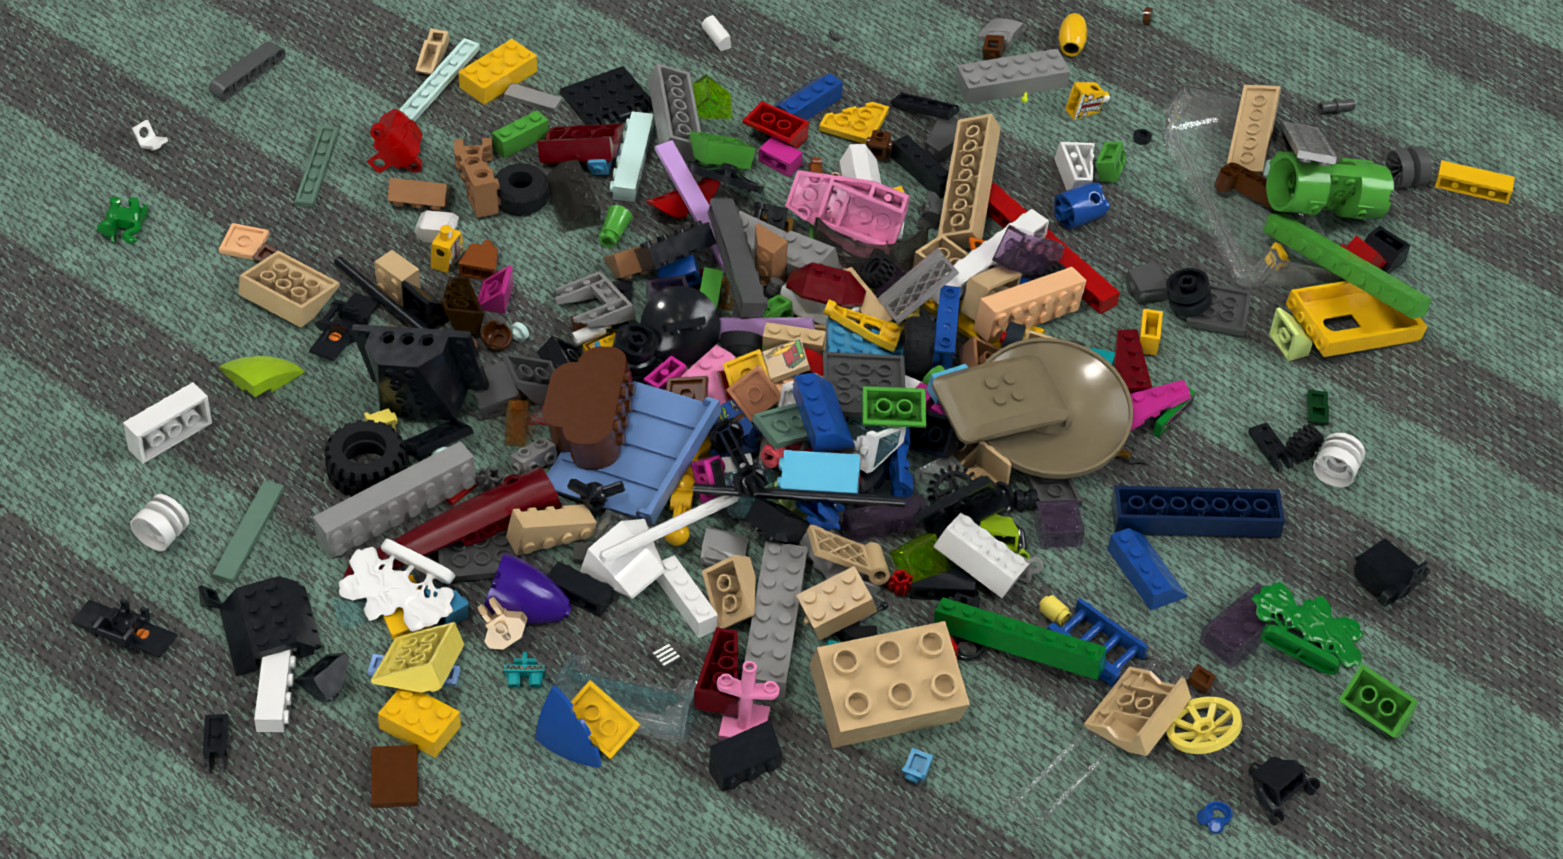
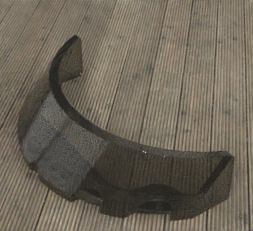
M815 217L812 238L835 247L840 266L844 268L852 267L858 275L861 273L859 272L860 268H863L862 264L867 262L866 259H870V255H875V252L882 251L895 262L894 274L890 275L895 276L897 272L904 270L907 272L913 268L915 251L928 243L929 224H925L916 235L907 240L893 244L877 245L846 238L828 227L821 218Z

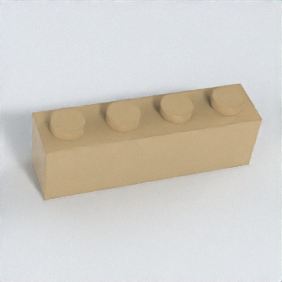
M852 267L845 269L850 271L866 290L863 305L859 306V312L887 322H893V317ZM864 324V327L870 329H877L880 331V329L875 326Z

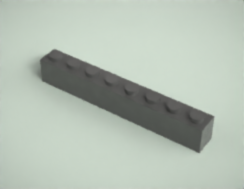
M711 198L708 216L739 317H763L764 310L768 307V300L763 294L764 288L763 284H760L759 271L755 269V259L751 256V246L748 245L747 234L743 231V221L739 218L738 206H735L733 198Z

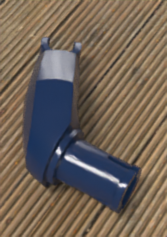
M753 424L748 436L739 443L743 453H750L751 456L758 450V442L762 436V432L756 428L755 424ZM717 449L709 451L711 456L720 455V458L730 456L727 449H724V454H720Z

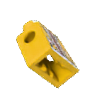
M1074 82L1065 110L1073 120L1099 113L1102 103L1109 101V93L1103 91L1095 82Z
M449 225L440 227V232L431 244L432 269L445 273L450 272L465 250L460 231L452 229Z

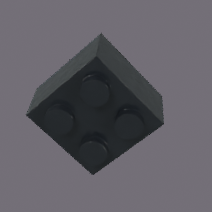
M760 497L755 498L745 517L747 521L752 523L751 528L759 532H765V537L773 542L778 540L784 544L798 545L809 525V522L781 503Z

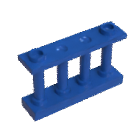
M945 285L940 289L932 369L938 365H942L945 370L952 368L961 287Z
M1081 598L1076 602L1074 612L1076 614L1066 624L1059 627L1052 622L1047 627L1049 630L1072 636L1069 632L1084 619L1093 626L1079 639L1089 642L1101 631L1110 637L1102 645L1107 647L1106 653L1117 643L1124 647L1127 651L1113 664L1105 660V667L1099 676V679L1112 688L1120 679V669L1133 656L1138 657L1142 661L1146 656L1148 646L1142 640L1137 639Z

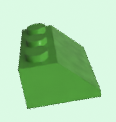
M690 131L693 155L695 159L701 161V165L711 166L714 164L720 167L725 162L737 166V171H742L743 169L750 170L755 147L735 137Z
M863 386L860 397L863 425L926 428L925 389Z
M1363 663L1338 700L1393 738L1401 737L1412 720L1419 700Z

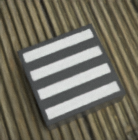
M670 643L651 652V658L663 671L682 662V656Z

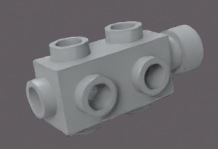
M542 437L510 455L511 469L514 474L519 475L539 466L542 468L547 464L552 465L558 458L557 452L561 453V451L556 449L554 443Z

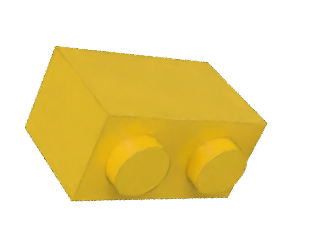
M1143 309L1139 338L1144 354L1157 356L1163 311Z

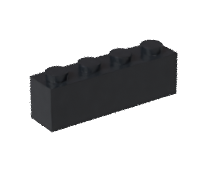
M908 135L894 141L891 158L928 191L935 192L940 199L945 196L949 171Z

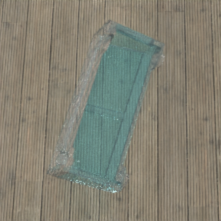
M571 653L557 679V688L570 701L575 698L589 680H592L641 724L635 734L679 744L684 743L695 709L694 689L697 680L683 679L678 683L677 689L592 671L591 661L586 656Z

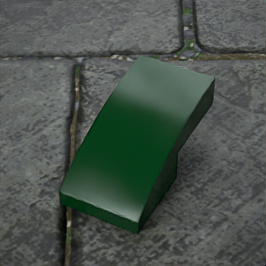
M1307 391L1308 423L1328 425V392Z

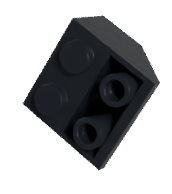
M1378 226L1364 240L1387 262L1381 268L1386 273L1390 274L1406 261L1410 244L1384 227Z

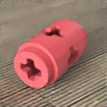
M768 443L761 451V460L769 468L779 467V459L784 457V450L800 451L802 443L774 449Z

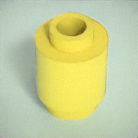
M1054 595L1045 596L1039 603V612L1059 626H1063L1071 617L1069 608Z

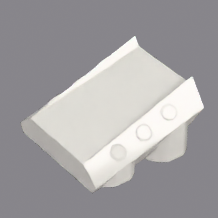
M426 210L421 213L414 233L417 239L422 242L432 243L440 232L441 226L449 225L452 229H455L458 225L459 216L450 212Z

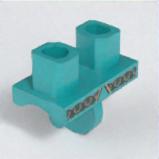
M523 652L522 658H514V664H504V674L507 677L508 687H520V677H529V687L540 688L542 678L545 677V665H536V658H528L527 652Z

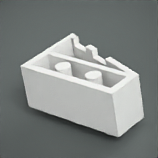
M1060 142L1054 159L1066 190L1093 181V149L1095 143Z

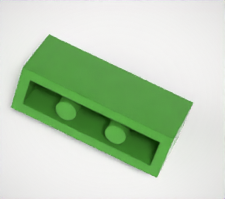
M536 110L492 132L493 149L500 156L506 158L536 143L538 140L546 138V132L549 130V120Z

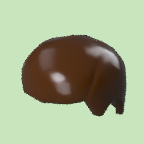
M491 320L484 324L481 330L482 341L488 349L502 351L510 346L512 331L506 323H498L496 320Z

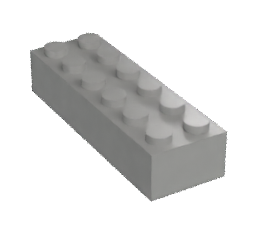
M1051 49L957 65L955 82L966 104L1024 95L1025 92L1030 94L1066 88L1069 83L1070 70L1059 50Z
M657 63L648 78L659 145L673 140L683 160L695 162L696 159L693 155L689 134L690 131L701 132L690 73Z

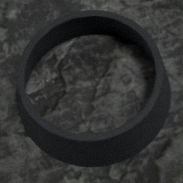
M734 330L721 334V347L735 356H743L758 349L762 351L763 336L757 333Z

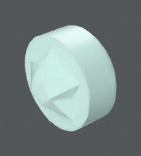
M515 322L509 327L512 331V339L522 343L529 337L528 329L522 323Z

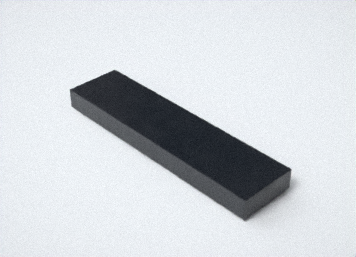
M903 92L891 101V106L894 108L950 120L960 111L959 105Z

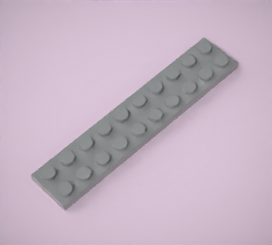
M1282 121L1281 129L1296 157L1300 158L1299 161L1311 163V160L1318 161V164L1322 166L1336 164L1337 156L1318 127Z

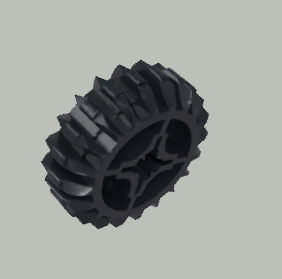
M949 465L947 473L941 468L940 474L942 476L934 473L933 477L937 481H929V484L934 488H927V492L933 494L929 495L927 500H934L936 502L938 498L950 495L953 485L954 489L962 487L957 484L955 477L963 479L969 485L974 482L972 478L975 473L971 472L967 475V467L963 469V472H960V465H956L955 471H952V466ZM949 478V488L942 493H938L939 485Z

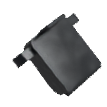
M1386 538L1380 540L1355 558L1357 562L1354 567L1355 577L1366 587L1380 595L1377 602L1383 607H1387L1399 598L1407 596L1430 573V569L1426 566V561L1418 565Z

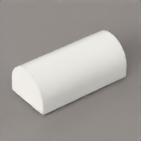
M713 15L707 17L702 23V29L720 51L730 49V35Z

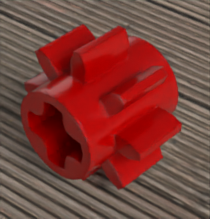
M894 570L893 576L890 575L887 581L889 583L888 590H892L895 596H906L907 590H910L911 583H913V575H909L906 570Z

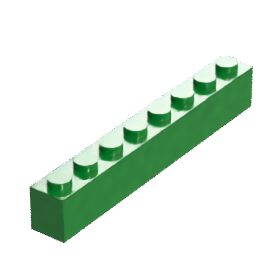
M944 597L934 611V623L945 621L949 635L1095 680H1098L1105 667L1107 649L1105 646Z

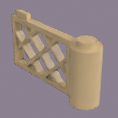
M813 524L807 528L815 556L848 568L855 566L858 572L868 575L870 582L875 585L884 584L889 580L890 572L882 548L878 543L871 542L863 545L828 532Z

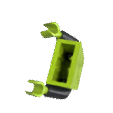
M994 514L977 523L979 527L986 529L995 539L1006 544L1011 551L1017 552L1018 550V555L1027 559L1030 558V555L1025 552L1027 549L1025 531L1016 525L1011 517Z

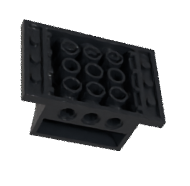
M353 324L352 334L372 382L377 383L380 411L389 408L391 413H395L396 417L457 421L468 389H488L489 382L470 331Z

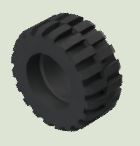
M368 419L367 421L356 420V423L352 424L349 422L343 428L339 427L334 432L335 435L332 434L325 445L324 455L327 477L336 489L340 488V492L345 495L350 493L351 497L406 469L405 445L401 435L397 431L395 432L394 428L389 425L386 426L381 421L377 423L374 420ZM364 453L381 456L377 461L367 464L350 461L351 458Z

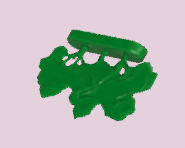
M1278 582L1272 584V586L1261 587L1260 594L1255 593L1251 598L1257 605L1256 615L1263 622L1275 621L1278 625H1266L1263 628L1261 639L1266 644L1319 672L1329 675L1338 673L1340 661L1347 668L1354 667L1355 665L1360 666L1362 653L1353 643L1354 641H1359L1364 636L1359 623L1345 616L1333 618L1331 606L1323 595L1316 597L1314 601L1311 599L1304 600L1303 606H1298L1289 589L1283 583ZM1278 613L1284 617L1285 625H1282V621L1279 622ZM1292 622V625L1288 626L1287 623ZM1288 629H1299L1303 633L1304 638L1302 639L1288 632ZM1309 641L1319 642L1322 645V649L1309 643ZM1330 644L1334 646L1332 650L1329 649Z

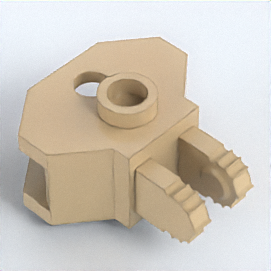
M492 597L489 599V603L496 612L492 615L482 604L478 606L480 614L486 621L485 626L488 628L484 642L489 649L504 650L522 637L527 617L523 612L507 611L506 608H503Z

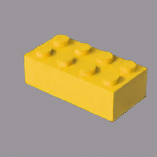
M510 39L458 71L459 88L485 105L506 92L511 83L518 84L536 73L537 55L514 39Z

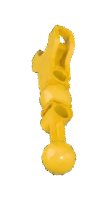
M708 435L691 462L711 456L709 451L712 444ZM691 464L671 495L670 510L674 511L673 518L692 509L693 484L696 481ZM688 525L665 535V541L673 546H680L686 543L690 536Z

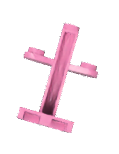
M747 661L743 664L741 681L730 674H723L717 679L719 691L740 697L738 716L723 714L718 740L723 741L768 721L770 707L754 704V699L774 700L779 696L780 688L774 681L756 683L757 665L752 661ZM747 667H752L753 669H752V670H747L746 668H747Z

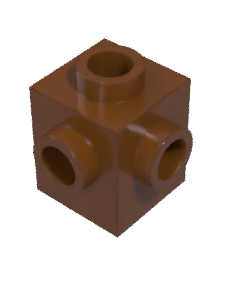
M873 130L871 137H867L866 146L877 160L886 161L888 153L892 152L894 141H891V133Z

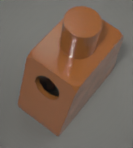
M484 240L482 245L470 244L458 263L460 277L484 281L497 273L498 248L493 247V242Z

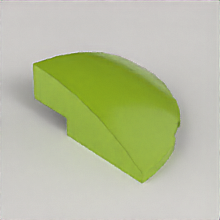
M272 356L239 358L218 367L242 391L247 390L254 397L268 389L273 392L305 373L296 364Z

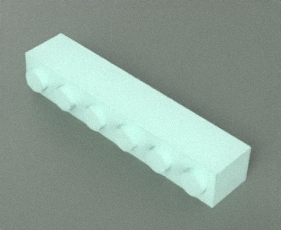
M632 111L630 119L627 118L626 120L627 131L623 132L622 141L624 143H620L619 154L621 155H617V168H614L613 171L614 181L610 182V192H613L614 200L635 202L653 131L654 114Z

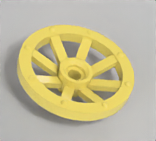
M1200 697L1189 700L1167 729V737L1169 742L1180 751L1191 754L1211 753L1228 746L1237 738L1242 729L1241 714L1235 704L1223 698ZM1209 708L1207 717L1201 718L1197 709ZM1217 708L1226 711L1214 722ZM1190 713L1194 723H1188L1181 720V718ZM1230 718H1233L1232 725L1221 727ZM1178 726L1190 732L1175 733V727ZM1187 739H1194L1192 742L1185 741Z

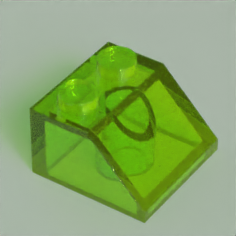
M707 74L692 84L697 113L703 119L733 118L731 93Z
M921 534L890 552L896 569L906 570L909 575H913L912 582L951 570L945 555L933 547L938 541L936 534Z

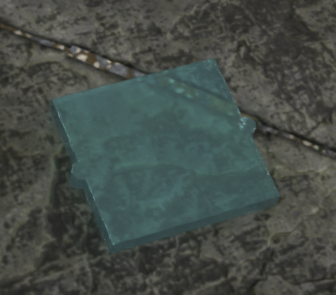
M366 597L354 601L346 598L332 601L337 612L336 617L340 619L344 629L369 622L364 612L367 603Z

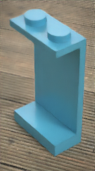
M784 450V457L779 459V470H782V477L777 479V489L858 494L861 465L860 455Z

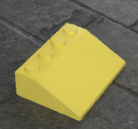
M455 622L395 637L371 678L372 684L421 693L429 690L430 692H435L441 689L465 645Z

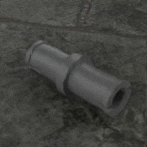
M1333 99V101L1318 103V112L1320 114L1327 112L1340 113L1341 111L1355 109L1354 99Z

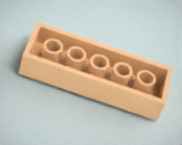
M1073 267L983 297L980 300L973 329L986 342L1000 339L1002 331H1006L1010 321L1024 325L1025 329L1075 312L1080 307L1087 280Z

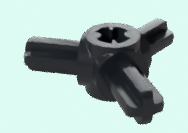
M570 479L567 485L569 490L580 495L583 504L590 510L594 519H596L597 511L608 501V497L625 491L622 481L603 486L599 482L584 484L577 479Z

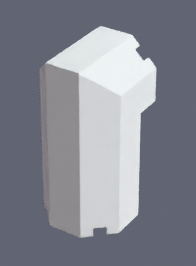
M850 144L839 162V174L843 177L881 183L877 159L865 144Z

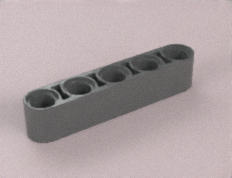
M271 41L264 43L214 78L209 85V91L226 101L267 72V70L280 63L285 58V50Z

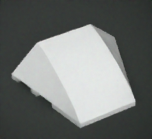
M637 519L620 521L589 547L580 572L587 573L601 582L608 583L614 587V591L633 599L663 574L665 568L654 542H650L608 563H603L599 558L601 551L648 530L646 520Z

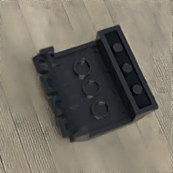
M277 576L237 587L219 606L236 676L258 670L255 659L299 647L301 657L303 658L315 654L314 650L322 647L319 634H317L314 617H312L313 613L308 601L306 588L299 585L298 581Z

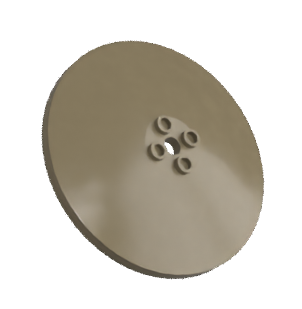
M1032 338L1009 344L995 352L985 361V363L1022 356H1036L1040 358L1069 411L1066 421L984 441L1003 457H1006L1012 463L1013 468L1043 478H1075L1104 467L1124 447L1133 421V405L1130 392L1117 370L1096 352L1067 340Z

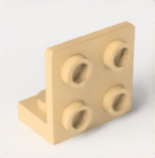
M981 441L978 446L976 464L970 467L966 474L969 475L971 472H974L975 475L972 480L981 476H988L995 483L1002 481L1009 485L1012 463L1006 457L999 454L991 445Z

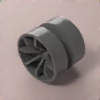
M1424 146L1391 150L1387 154L1386 167L1392 174L1394 188H1405L1411 185L1418 186L1430 182L1432 177V161L1428 150Z

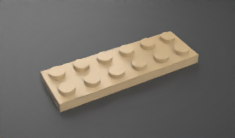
M1244 85L1227 164L1234 162L1263 176L1281 93L1280 86Z

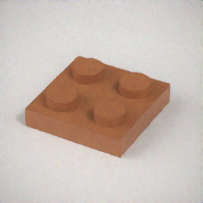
M757 365L726 389L750 422H752L755 413L768 410L780 400L781 392L760 365Z

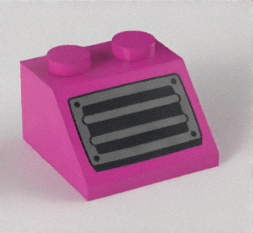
M720 455L690 463L696 483L731 485L729 480L726 479L724 472L726 469L725 463L720 458ZM699 494L701 503H706L721 496Z

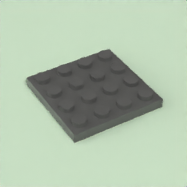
M823 352V378L832 383L844 417L861 418L860 397L863 386L906 388L904 356Z
M445 511L434 512V517ZM508 529L471 546H466L459 540L438 550L439 564L455 574L452 582L494 578L504 552L526 561L525 554L516 556L506 538Z

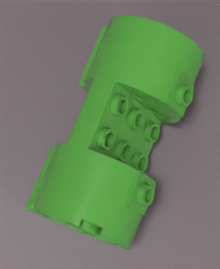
M1278 151L1269 162L1270 169L1267 175L1266 193L1269 204L1276 211L1317 215L1321 209L1333 210L1340 217L1379 220L1387 213L1392 202H1389L1390 193L1394 191L1392 174L1386 166L1375 164L1373 161L1341 158L1337 164L1322 166L1318 164V161L1311 160V163L1301 162L1295 153Z

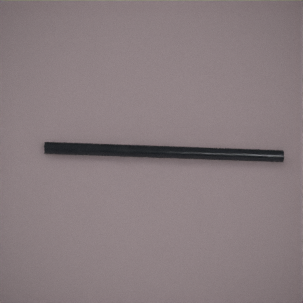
M341 256L335 259V265L411 328L428 329Z
M693 484V494L743 497L731 485ZM765 488L751 497L903 508L906 505V497Z

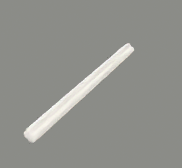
M719 496L601 551L599 558L603 563H608L738 502L740 497Z

